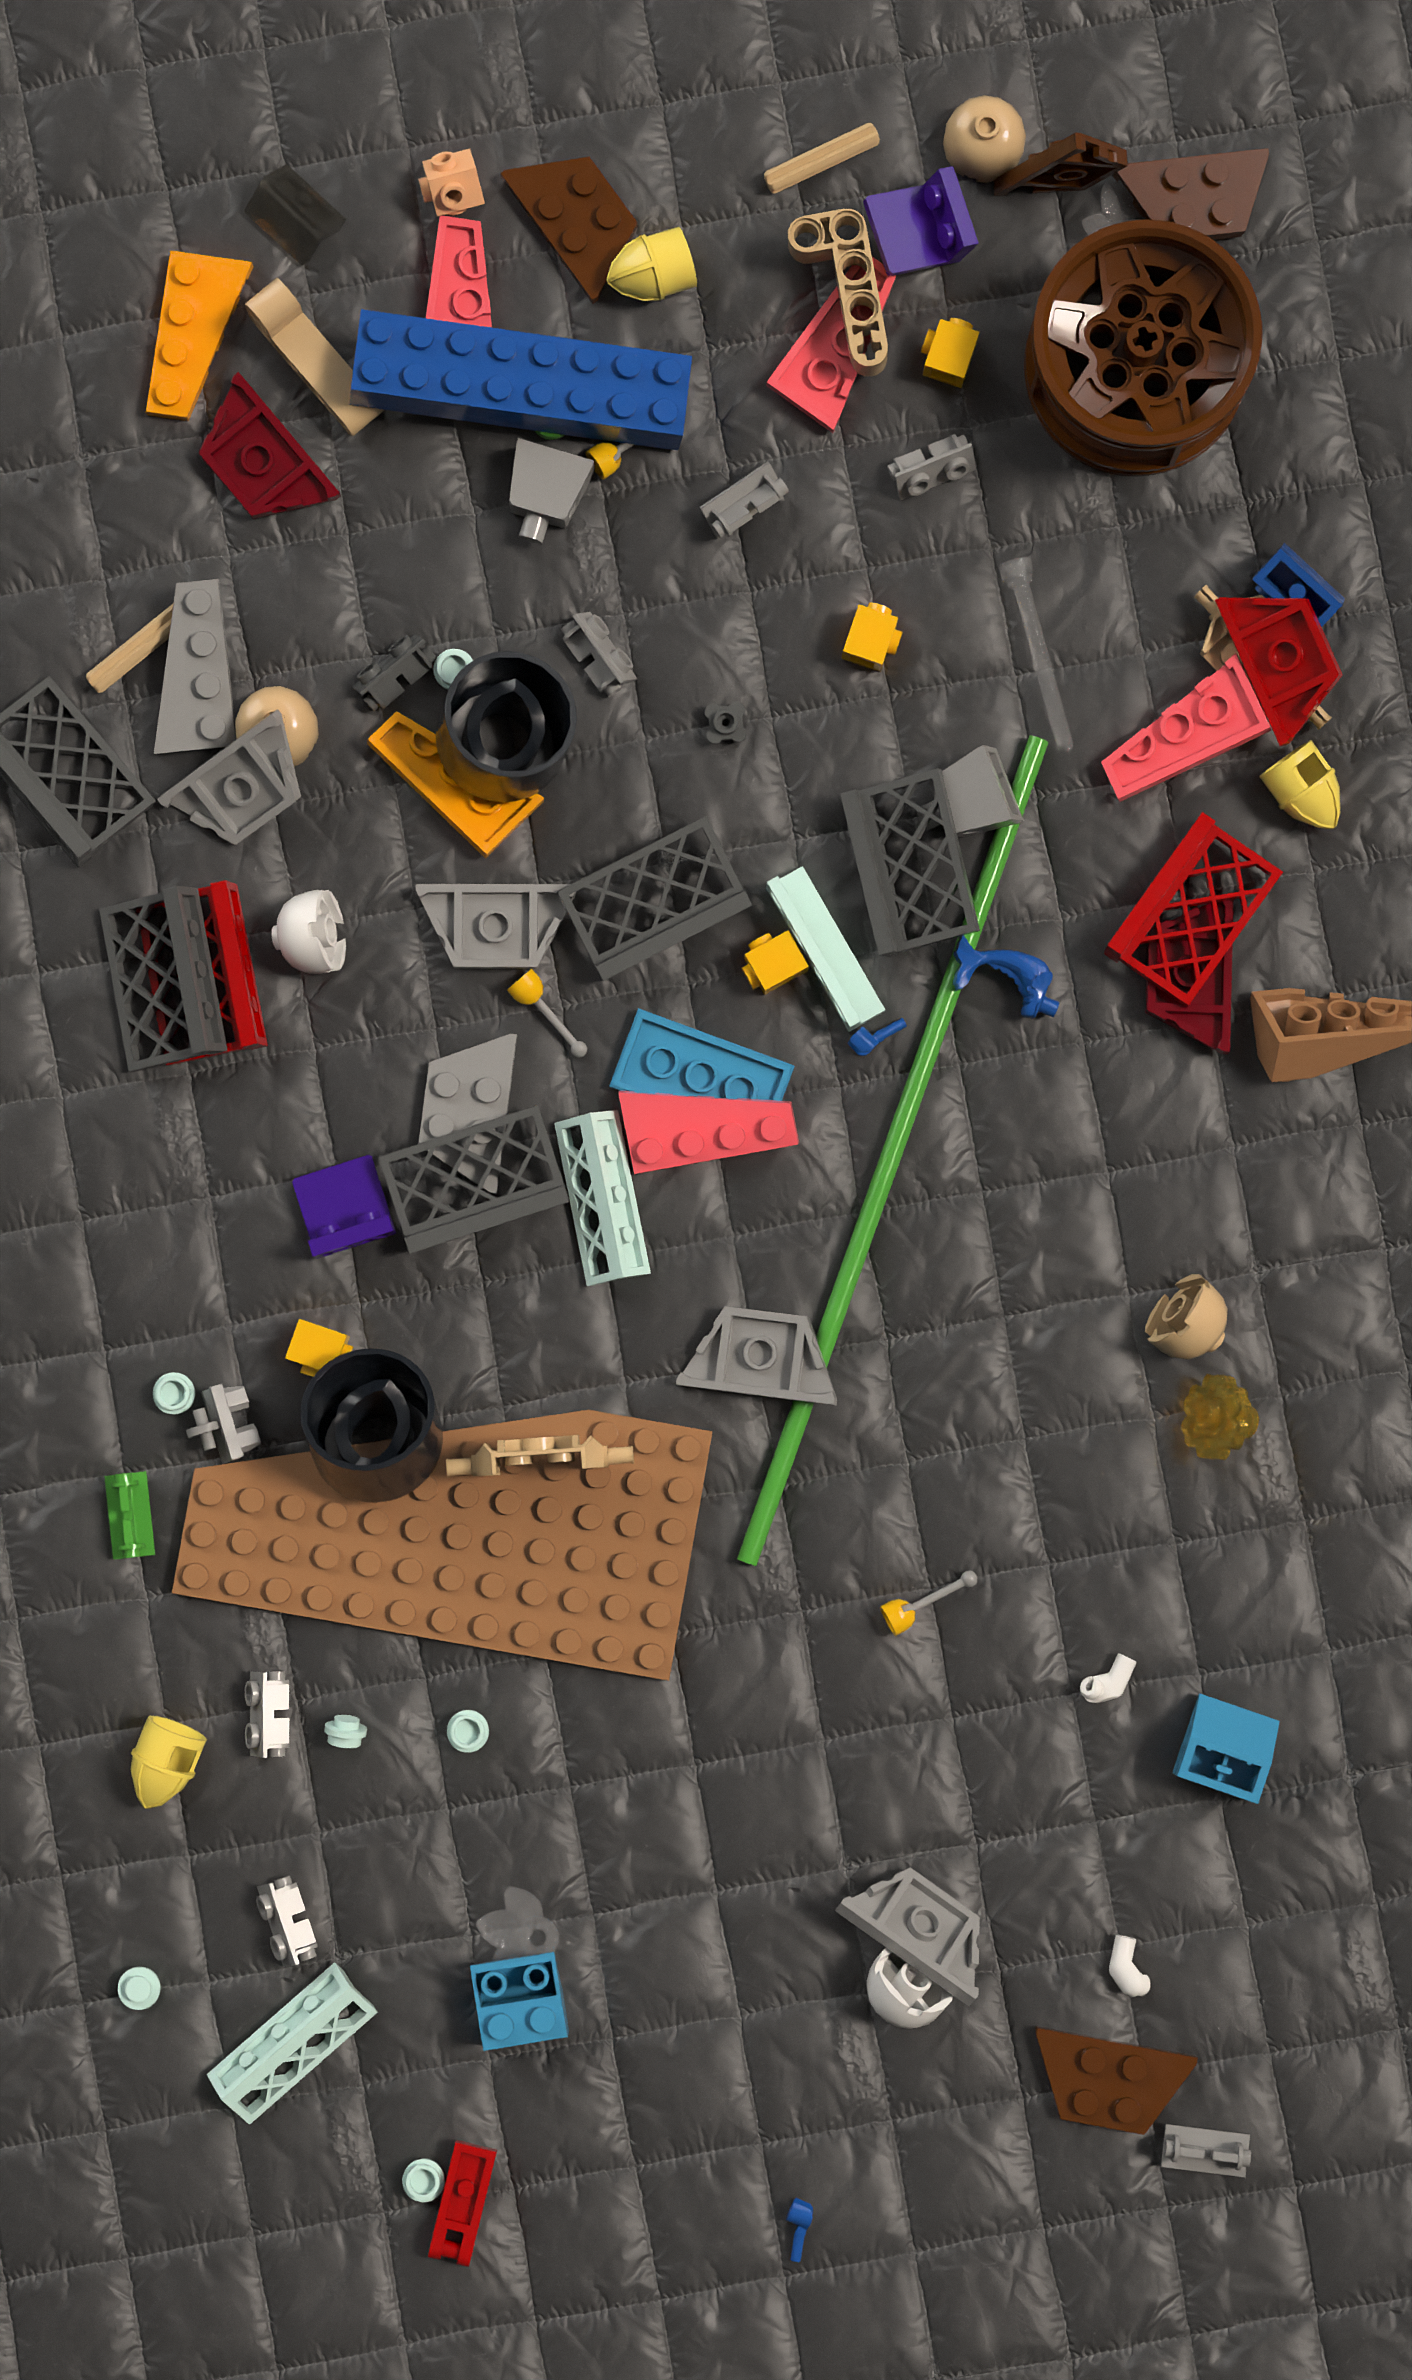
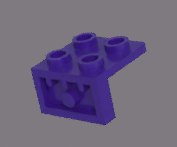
M953 166L938 169L924 185L870 195L863 201L888 276L960 262L979 244Z
M362 1156L293 1179L292 1184L310 1237L308 1243L314 1258L320 1259L397 1234L372 1156Z

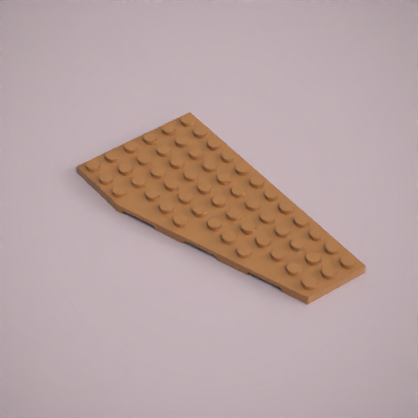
M593 1410L443 1431L440 1458L428 1479L417 1489L401 1498L379 1503L356 1501L335 1491L319 1474L310 1451L195 1468L172 1593L669 1681L713 1431ZM579 1435L580 1445H582L591 1435L602 1446H608V1448L633 1446L634 1464H614L603 1468L582 1469L580 1452L574 1453L575 1461L548 1463V1455L532 1456L533 1464L505 1466V1458H499L500 1475L473 1477L472 1474L447 1477L446 1459L471 1458V1455H476L484 1443H488L497 1451V1440ZM392 1439L355 1444L352 1447L361 1457L371 1459L380 1456L388 1448Z

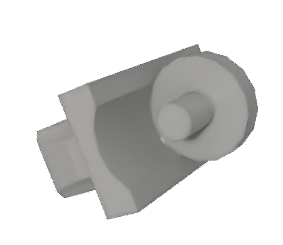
M219 1384L201 1392L205 1407L193 1410L197 1426L186 1430L188 1438L200 1436L204 1451L216 1448L217 1445L222 1464L243 1457V1453L261 1444L254 1423L235 1429L231 1413L249 1408V1401L244 1386L223 1388V1385Z

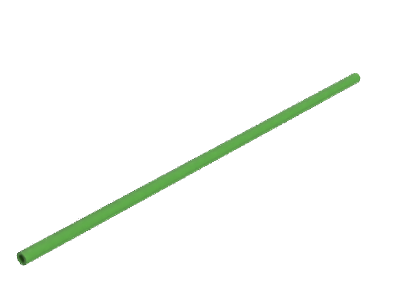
M1029 736L1011 786L1022 817L1049 743L1036 736ZM1020 823L998 828L994 833L972 895L980 931L964 935L974 950L979 941ZM964 918L962 926L967 925L966 918ZM959 937L956 940L816 1335L826 1368L961 989L955 991L953 985L954 975L960 966L953 954ZM796 1400L792 1402L737 1560L757 1566L814 1403Z

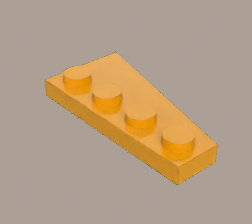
M170 251L146 408L148 416L189 421L209 374L208 370L216 351L218 352L223 341V334L240 300V293L254 267L252 262Z
M397 711L367 739V745L485 859L544 802V797L537 793L526 799L514 802H493L468 793L457 785L444 769L437 750L436 734Z

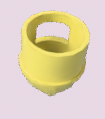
M675 227L649 236L641 235L626 244L611 263L606 279L607 284L621 295L640 301H660L665 296L697 287L693 260L681 228Z
M1312 740L1307 741L1287 754L1259 776L1279 803L1278 807L1280 810L1283 809L1293 819L1317 828L1334 829L1337 826L1340 815V786L1335 776V769L1330 768Z
M149 1716L147 1718L137 1745L132 1749L130 1769L136 1796L143 1808L150 1809L162 1806L182 1791L188 1781L194 1778L196 1774L194 1769L207 1741L203 1734L168 1718Z

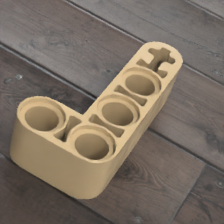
M839 209L795 219L788 229V249L791 256L803 264L827 260L833 261L853 369L863 376L872 377L879 374L887 364L888 343L864 217L853 209ZM844 225H851L859 233L854 239L844 240L836 232ZM802 233L814 234L818 239L811 247L799 246L795 240ZM858 265L865 270L866 274L859 280H850L843 272L849 266ZM865 305L873 311V315L865 321H859L851 315V311L856 306ZM870 335L871 349L875 353V359L867 360L866 355L863 354V336Z
M276 277L245 303L248 315L256 327L352 437L384 411L383 409L349 405L353 370L307 318L297 299L279 278Z

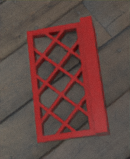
M1204 812L1200 814L1104 951L1107 957L1116 963L1118 961L1122 962L1187 1008L1283 873L1279 868L1215 825L1216 821ZM1215 839L1230 848L1231 864L1210 867L1207 850ZM1238 855L1247 861L1239 862ZM1202 858L1204 868L1193 870ZM1257 867L1270 877L1262 888L1244 891L1240 869ZM1234 870L1238 892L1215 896L1211 874ZM1205 875L1209 897L1186 900L1183 886L1186 879ZM1178 892L1180 901L1170 903ZM1256 896L1249 907H1247L1246 897ZM1239 899L1242 916L1239 921L1221 924L1217 902ZM1210 903L1214 925L1192 929L1188 907ZM1181 908L1185 930L1162 934L1159 917L1163 911ZM1155 925L1156 935L1146 936ZM1232 929L1224 940L1222 931ZM1216 932L1219 949L1215 955L1197 957L1193 935ZM1187 937L1191 959L1168 962L1164 940ZM1158 941L1162 963L1145 966L1132 957L1140 944ZM1208 963L1200 974L1198 964ZM1192 965L1195 983L1187 994L1172 984L1169 969ZM1163 970L1164 978L1154 971Z
M224 880L210 883V886L198 888L200 898L208 897L211 913L204 922L206 935L217 943L219 953L212 962L214 977L225 984L226 995L219 1004L221 1017L233 1026L235 1042L226 1044V1052L214 1055H201L166 1064L167 1066L245 1049L254 1050L268 1047L238 885L233 882ZM165 903L156 904L153 909L165 907ZM212 924L214 926L215 935L208 931ZM143 927L141 937L144 953L147 954L154 942V934ZM220 964L223 975L217 972V969L220 966ZM150 968L148 974L152 994L155 995L162 982V975ZM171 984V986H170L169 990L167 991L165 997L167 996L168 992L170 991V989L172 988V986H173L174 984ZM228 1005L231 1016L224 1012ZM158 1008L156 1016L159 1032L162 1036L169 1024V1016ZM179 1024L178 1028L176 1029L174 1035L172 1036V1038H171V1040H170V1043H171V1044H173V1037L175 1036V1034L177 1033L178 1029L180 1028V1026H181L180 1024ZM165 1049L163 1053L168 1054L170 1052Z

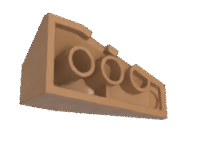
M1295 988L1251 992L1250 1000L1257 1056L1271 1082L1310 1079L1412 1043V1001L1371 997L1367 1000V1003L1344 1000V994L1332 992L1329 994V999L1307 997L1305 996L1304 989Z

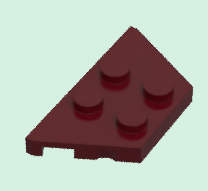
M237 372L230 382L231 387L223 405L219 407L211 432L206 436L199 451L200 457L252 519L326 503L341 497L336 487L243 376Z
M1234 899L1217 902L1220 923L1233 922ZM1210 903L1188 911L1192 929L1214 925ZM1183 914L1171 921L1162 922V934L1185 930ZM1155 926L1151 928L1148 936L1156 935ZM1232 929L1222 931L1224 940ZM1216 932L1193 935L1197 957L1215 955L1219 949ZM1187 937L1164 940L1168 962L1191 959ZM1158 941L1147 943V966L1161 964ZM1233 944L1188 1008L1147 980L1146 1014L1218 1053L1228 1055L1230 1053ZM1208 963L1198 964L1200 974ZM1192 965L1169 969L1172 984L1187 994L1195 983ZM1163 970L1154 971L1164 978Z

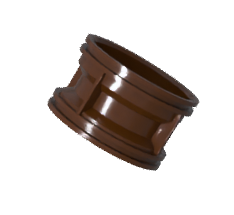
M1146 219L1125 221L1102 228L1082 239L1063 255L1046 279L1039 295L1024 354L1025 386L1029 401L1041 426L1049 437L1071 457L1087 466L1110 474L1122 476L1156 475L1182 467L1198 458L1213 446L1227 430L1257 369L1262 347V320L1252 284L1237 261L1217 242L1197 230L1174 222ZM1150 277L1161 279L1166 282H1164L1161 286L1156 287L1153 285ZM1100 287L1102 300L1100 305L1081 303L1089 294ZM1122 303H1132L1138 308L1139 315L1135 318H1126L1120 314L1118 306ZM1162 312H1173L1178 316L1180 324L1175 327H1167L1161 323L1159 315ZM1205 313L1208 315L1215 332L1199 326V322ZM1095 333H1103L1110 338L1111 345L1107 348L1099 349L1091 343L1090 336ZM1066 350L1088 361V365L1077 381H1075L1069 368ZM1176 351H1185L1191 356L1193 363L1187 367H1181L1173 361L1172 354ZM1108 372H1116L1123 378L1124 385L1118 388H1110L1104 383L1102 376ZM1148 381L1159 382L1163 386L1165 394L1160 397L1149 396L1145 392L1143 385ZM1212 381L1206 392L1189 406L1186 383ZM1131 400L1137 406L1144 420L1126 419L1116 416L1111 412L1126 401Z

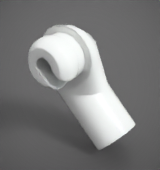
M1118 1653L1109 1673L1093 1677L1089 1676L1083 1679L1080 1685L1082 1696L1091 1703H1101L1119 1698L1123 1694L1137 1662Z
M1115 1935L1109 1973L1124 1994L1130 1997L1144 1996L1148 1993L1151 1983L1149 1977L1140 1973L1132 1963L1136 1939Z

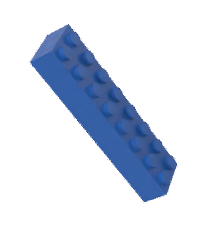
M361 309L349 405L678 451L684 432L692 356Z

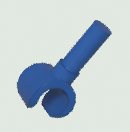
M900 1018L878 1030L873 1036L863 1026L850 1038L848 1045L858 1055L866 1056L885 1038L907 1027L906 1022L903 1018Z
M798 2198L793 2200L786 2217V2221L797 2225L790 2260L794 2262L801 2261L804 2238L812 2222L814 2211L811 2204Z

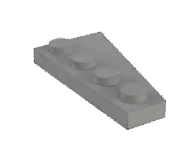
M219 579L176 583L154 754L227 747L236 740L235 716Z

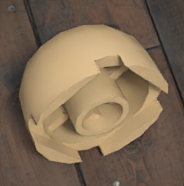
M983 95L968 99L954 110L946 123L943 146L946 159L958 174L963 177L966 175L969 178L977 179V182L987 183L992 182L1018 165L1024 152L1026 134L1022 118L1011 104L998 97Z
M282 686L264 687L250 694L241 704L235 720L236 739L278 709L282 714L295 767L306 760L314 744L317 742L319 736L318 719L310 703L297 691Z
M1191 1274L1175 1284L1180 1290L1175 1293L1170 1301L1167 1295L1164 1294L1152 1310L1145 1326V1332L1151 1336L1147 1340L1161 1352L1173 1358L1192 1359L1205 1354L1207 1351L1213 1352L1222 1344L1225 1338L1227 1306L1224 1298L1201 1275Z

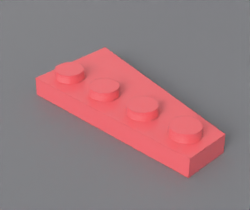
M441 215L439 217L426 318L492 328L481 221Z
M872 256L881 310L883 312L897 275L888 276L884 265ZM852 265L845 276L850 280H859L865 276L866 272L862 267ZM837 286L766 382L768 388L832 433L835 431L858 374L853 369L850 361ZM859 305L851 311V315L859 321H865L873 315V311L865 305ZM870 335L863 336V354H866L869 347Z
M1236 653L1224 662L1225 665L1213 675L1207 676L1194 687L1195 689L1177 704H1172L1162 712L1161 717L1146 729H1141L1101 762L1119 802L1272 731Z
M635 1091L618 1092L634 1174L799 1144L791 1101L745 1098L728 1099L699 1095L681 1096L667 1093H635Z

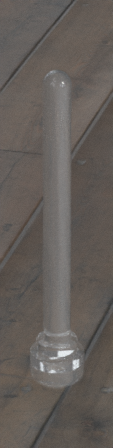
M1030 556L1013 559L999 565L1002 581L1008 583L1009 589H1014L1057 749L1061 753H1068L1073 748V741L1029 585L1033 583L1031 575L1035 574Z

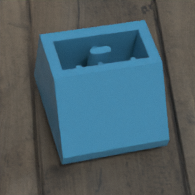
M1199 1693L1172 1773L1178 1777L1258 1804L1272 1764L1280 1721Z
M554 1951L470 1965L483 2051L568 2037L569 2027L563 1989Z

